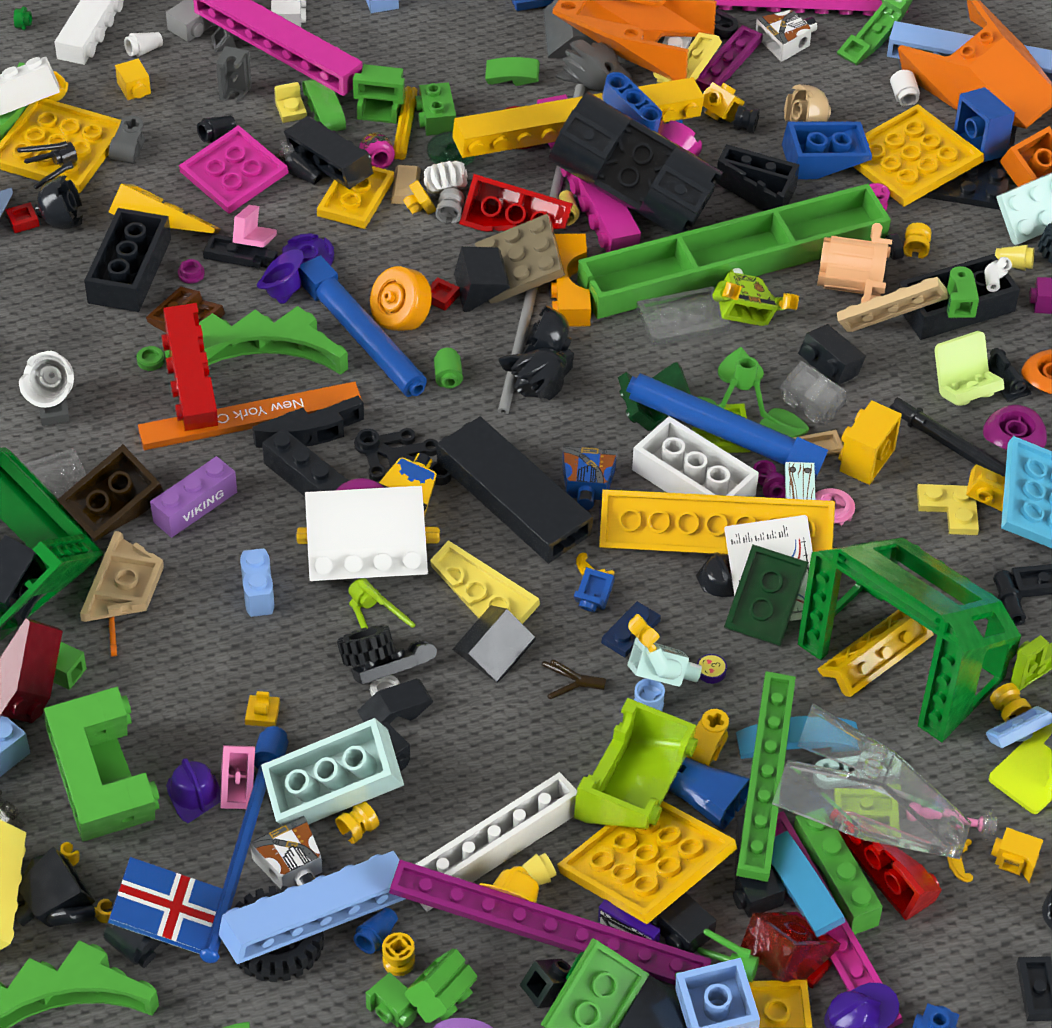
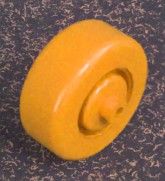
M402 266L386 269L374 282L370 294V310L374 320L387 330L406 331L418 328L426 319L431 307L432 293L429 282L422 273L414 269Z

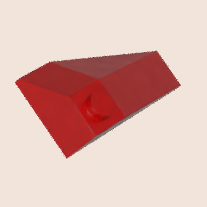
M474 174L459 224L484 232L493 230L506 231L548 214L553 229H566L573 203Z
M839 806L832 810L830 818L853 857L905 920L913 917L936 901L942 889L939 887L937 878L932 873L927 872L922 864Z

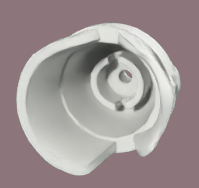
M45 351L31 356L27 361L24 375L19 379L20 391L25 399L35 406H55L61 403L71 391L74 384V372L68 360L57 352Z

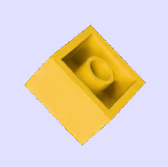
M872 400L865 410L861 408L856 415L853 426H848L841 438L844 446L838 457V460L841 461L840 472L870 485L895 451L902 414Z

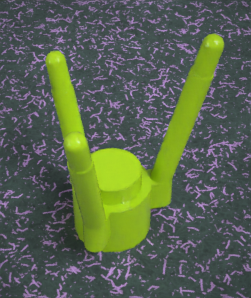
M366 578L354 581L349 587V595L353 598L349 605L354 610L361 629L368 628L360 608H371L377 602L384 605L411 628L415 627V623L384 598Z

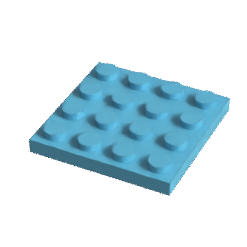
M1013 436L1009 440L1007 447L1001 529L1052 548V451Z

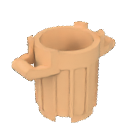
M879 223L872 225L870 235L872 241L838 236L824 237L817 286H824V289L864 294L861 303L885 294L886 283L883 282L886 258H889L891 250L888 244L892 245V240L881 238L882 225Z

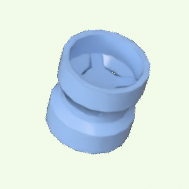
M647 678L639 681L635 686L634 700L663 712L664 685L659 681Z

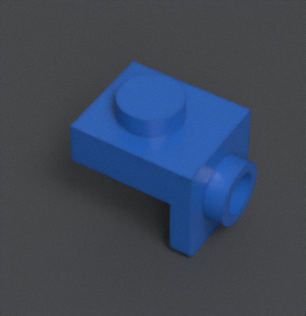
M586 567L579 590L575 591L573 596L575 601L579 603L578 607L590 612H595L596 608L604 610L615 580L614 575Z

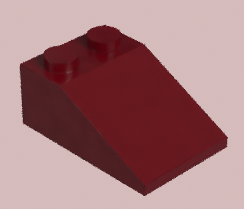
M25 618L0 657V716L33 723L43 714L44 708L51 697L63 633L60 628Z

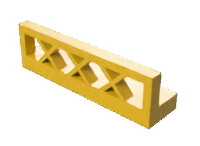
M898 609L820 666L818 671L823 677L836 678L841 692L845 696L851 697L931 638L934 633Z

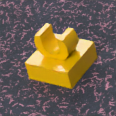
M417 180L409 185L414 194L407 196L403 201L411 213L419 212L422 208L427 214L434 213L436 207L420 182Z
M257 691L256 695H250L245 725L276 726L280 697H270L269 692Z

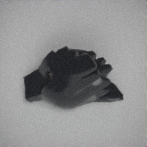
M541 347L526 354L500 357L499 363L505 371L511 372L517 378L514 387L518 393H521L524 397H538L551 400L561 391L564 377L573 368L574 352L567 349L559 353L554 349Z

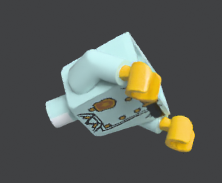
M636 614L629 621V630L636 638L627 666L636 676L679 687L683 679L698 682L702 670L701 665L689 662V657L683 651L655 643L660 638L659 634L653 628H650L639 614Z

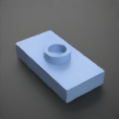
M1035 706L988 730L986 735L992 744L1004 748L1016 741L1021 742L1033 736L1032 733L1051 724L1052 713L1039 706Z

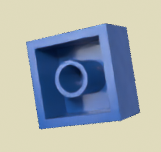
M986 87L961 93L954 132L984 153V162L1003 157L1008 151L1015 112Z

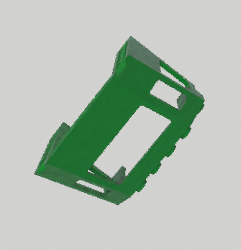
M6 447L0 448V519L41 558L47 570L39 578L28 580L24 584L28 590L4 615L0 612V641L18 627L10 619L31 597L47 593L36 602L27 618L104 555L102 550L91 540L92 538L60 505L57 501L58 498Z
M903 537L812 552L797 645L819 660H822L829 652L834 617L862 590H865L881 602L885 600L935 633L937 639L918 727L940 742H943L1006 678L1009 662L1016 655L1021 634L1001 600L997 599L992 593L980 588L967 577L960 575L946 566L944 562L935 559L919 546L912 544ZM898 562H900L907 568L911 569L927 581L931 582L947 594L951 595L952 597L963 603V605L955 603L939 591L935 590L919 578L915 577L914 575H912L911 573L897 565ZM844 573L855 580L856 584L837 602L841 575ZM986 618L988 624L985 636L982 637L973 621ZM983 668L994 675V677L975 696L981 669Z

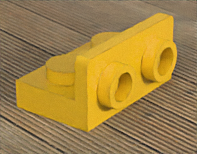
M976 464L970 473L966 495L1002 511L1005 477Z

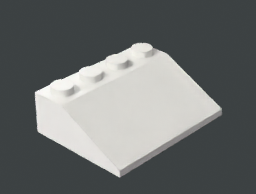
M422 486L305 492L310 581L428 574Z

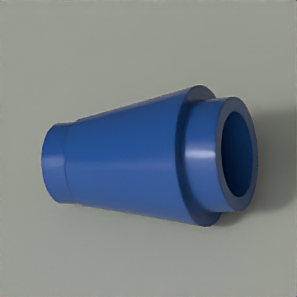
M385 907L359 925L354 935V942L357 947L368 954L380 951L384 939L391 933L395 923L398 921L397 914L392 909Z

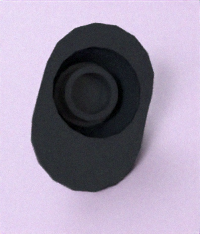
M718 552L711 554L696 574L702 590L718 597L734 596L729 556L727 554H719Z

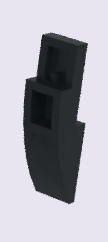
M358 395L311 414H307L304 408L288 412L253 426L254 445L256 448H262V442L283 428L306 447L344 437V427L364 420V403Z

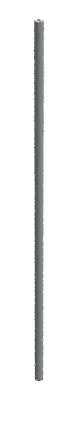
M583 84L576 85L573 98L584 96L585 86ZM556 166L549 195L559 199L564 181L559 166ZM538 287L526 291L511 355L523 353ZM507 371L498 413L505 410L506 414H509L514 385L517 380L509 371Z

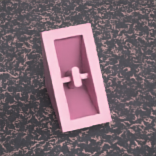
M223 745L220 808H247L253 788L255 746Z

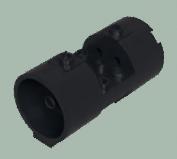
M589 92L581 98L570 113L559 132L560 134L548 158L550 162L674 235L688 231L687 225L692 227L714 192L716 184L713 181L719 182L724 173L722 170Z

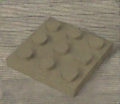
M548 214L475 243L476 247H498L501 250L510 288L490 299V303H498L565 276L552 222Z

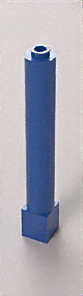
M321 255L301 264L298 269L301 285L316 302L319 300L406 397L420 395L425 389L426 377L340 284L338 273Z
M641 373L637 378L632 376L626 392L631 393L629 399L783 465L786 462L814 463L815 480L828 452L827 449L799 437L796 439Z

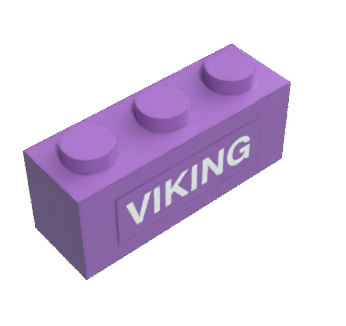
M214 457L150 501L153 522L171 538L237 493L235 471L220 458Z

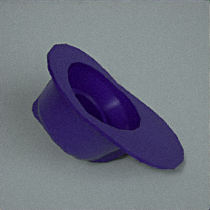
M293 249L279 255L268 266L264 275L258 281L257 288L265 289L269 296L277 299L280 304L286 303L301 286L298 269L304 259L303 251Z
M184 758L182 764L174 770L172 777L168 779L166 787L176 813L184 822L190 823L220 803V786L211 770L205 764L197 761L189 762L187 758Z
M869 982L851 991L838 994L827 1009L824 1016V1024L826 1028H888L894 1023L899 1014L900 1003L896 993L889 986L882 983Z

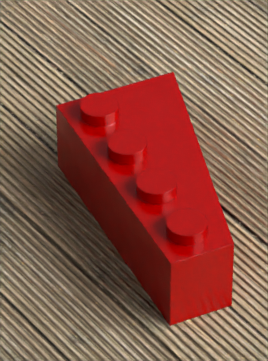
M197 303L163 308L166 334L161 335L163 350H169L170 357L166 358L168 374H174L175 379L170 381L172 396L179 399V404L175 405L177 421H183L185 431L218 426L217 407L211 377L208 376L209 366L204 349L202 328L199 325Z

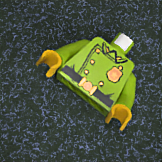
M740 268L730 270L724 281H720L712 294L713 299L719 302L722 319L759 326L768 325L776 311L785 309L797 310L799 301L798 295L783 293V297H774L761 278L744 275Z

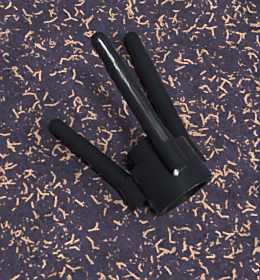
M64 141L57 144L27 146L17 149L19 153L51 150L49 153L25 159L24 163L26 164L52 158L55 165H61L60 168L33 186L34 189H38L64 171L74 168L72 163L77 162V153L71 142Z

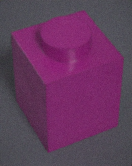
M1037 277L1035 288H1030L1029 303L1034 304V313L1052 314V278Z

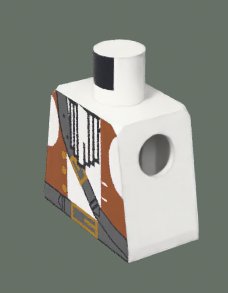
M793 10L759 17L756 22V31L763 34L762 43L781 62L810 46L811 32L817 30V23L813 17L803 20Z
M304 816L250 842L252 859L280 889L282 886L291 887L313 881L316 875L322 873L321 855Z

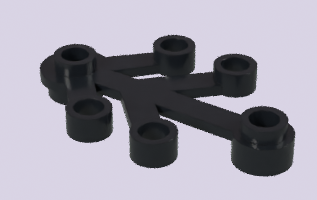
M404 428L400 432L379 435L374 429H363L355 437L354 446L359 453L365 454L370 467L369 478L379 482L386 475V470L384 466L380 465L378 454L388 459L391 469L399 458L404 457L413 462L415 458L412 456L418 453H424L428 456L437 455L438 441L427 439L422 443L413 444L415 442V432L410 428ZM404 435L411 436L410 438H403ZM400 442L402 445H406L395 448L388 446L389 444H394ZM428 446H434L435 448H434V449H427L426 447H428ZM437 462L431 464L430 470L435 471L437 475H443L436 476L435 485L442 486L448 484L452 476ZM380 471L381 474L375 475L373 472Z

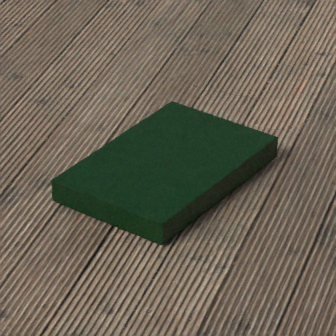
M752 544L724 629L781 647L809 562Z

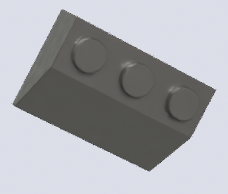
M554 0L544 8L548 58L567 57L565 51L567 49L573 50L570 43L579 39H583L590 45L597 43L552 14L558 0Z

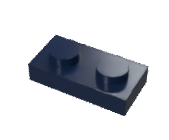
M638 601L608 630L601 640L602 644L624 658L632 651L636 638L629 630V621L636 614H639L650 628H654L661 619V615Z

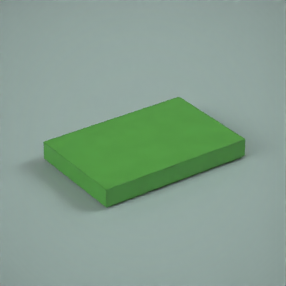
M592 938L540 1025L544 1028H618L648 978L649 973Z

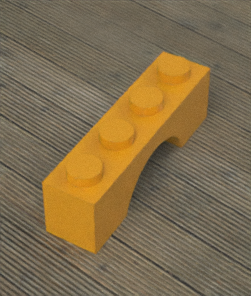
M555 234L565 276L555 279V282H551V298H556V301H552V308L564 315L569 326H590V290L582 288L570 280V277L578 272L579 260L587 258L586 234Z

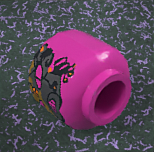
M371 133L362 139L359 148L365 149L372 158L371 166L385 169L392 164L395 151L386 135Z

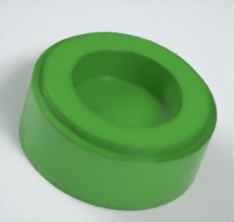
M147 346L137 353V364L143 370H157L164 364V353L158 347Z

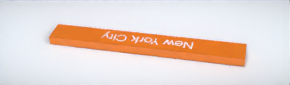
M350 382L218 408V426L185 431L183 421H177V417L138 424V430L143 449L149 450L249 430L262 422L300 408H304L307 414H311L317 410L340 403L343 400L358 395L361 398L356 382Z

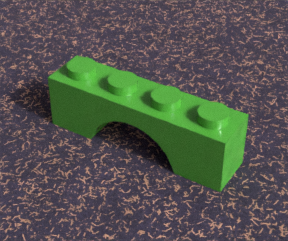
M824 806L795 816L793 828L811 860L823 872L832 896L853 933L857 934L879 926L883 906Z

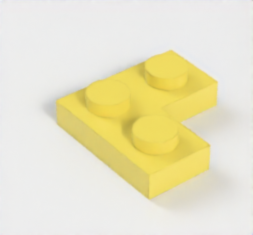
M918 484V511L947 512L949 534L978 535L979 525L976 500L966 495L968 486Z

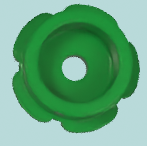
M22 6V8H15L14 26L15 28H22L24 31L26 26L32 25V13Z

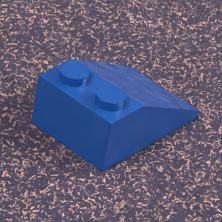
M787 122L782 148L786 161L799 164L798 179H818L872 159L861 122Z

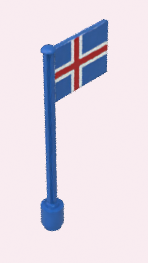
M269 726L259 734L254 766L258 768V772L223 888L130 857L108 923L198 953L206 963H215L219 960L218 950L222 940L219 936L222 915L231 909L267 787L261 765L286 755L289 741L287 733L283 729Z

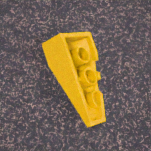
M121 183L109 210V213L115 215L118 208L169 216L170 228L206 233H218L221 229L193 214L183 213L184 210L176 205L167 202L162 203L163 198L134 184Z

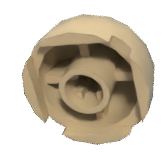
M795 85L792 88L795 89L793 94H788L784 107L785 121L827 122L831 115V107L824 92L810 85Z

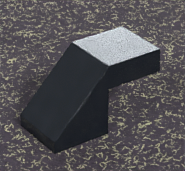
M416 678L377 691L357 712L363 722L375 718L381 724L386 721L390 724L398 716L411 721L433 703V700L421 680Z

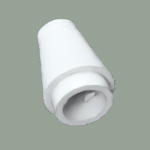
M159 32L130 33L124 39V46L129 56L136 55L139 57L163 45V39Z

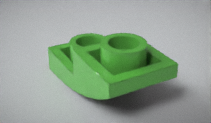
M523 57L487 60L485 80L491 85L512 80L515 86L538 82L540 62L538 59Z

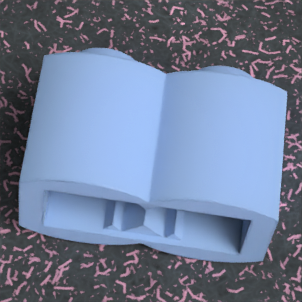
M264 548L245 550L241 554L240 563L246 611L251 617L270 615L274 610V593L269 555Z

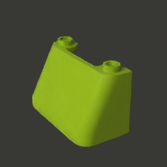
M627 698L621 709L623 721L614 728L613 739L593 775L584 776L577 787L574 818L588 824L647 829L650 824L656 825L662 811L660 805L686 756L692 757L698 743V739L694 738L696 725Z

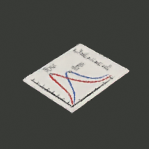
M807 515L731 525L724 528L734 596L752 544L809 562L810 566L813 550ZM809 566L790 621L802 618Z

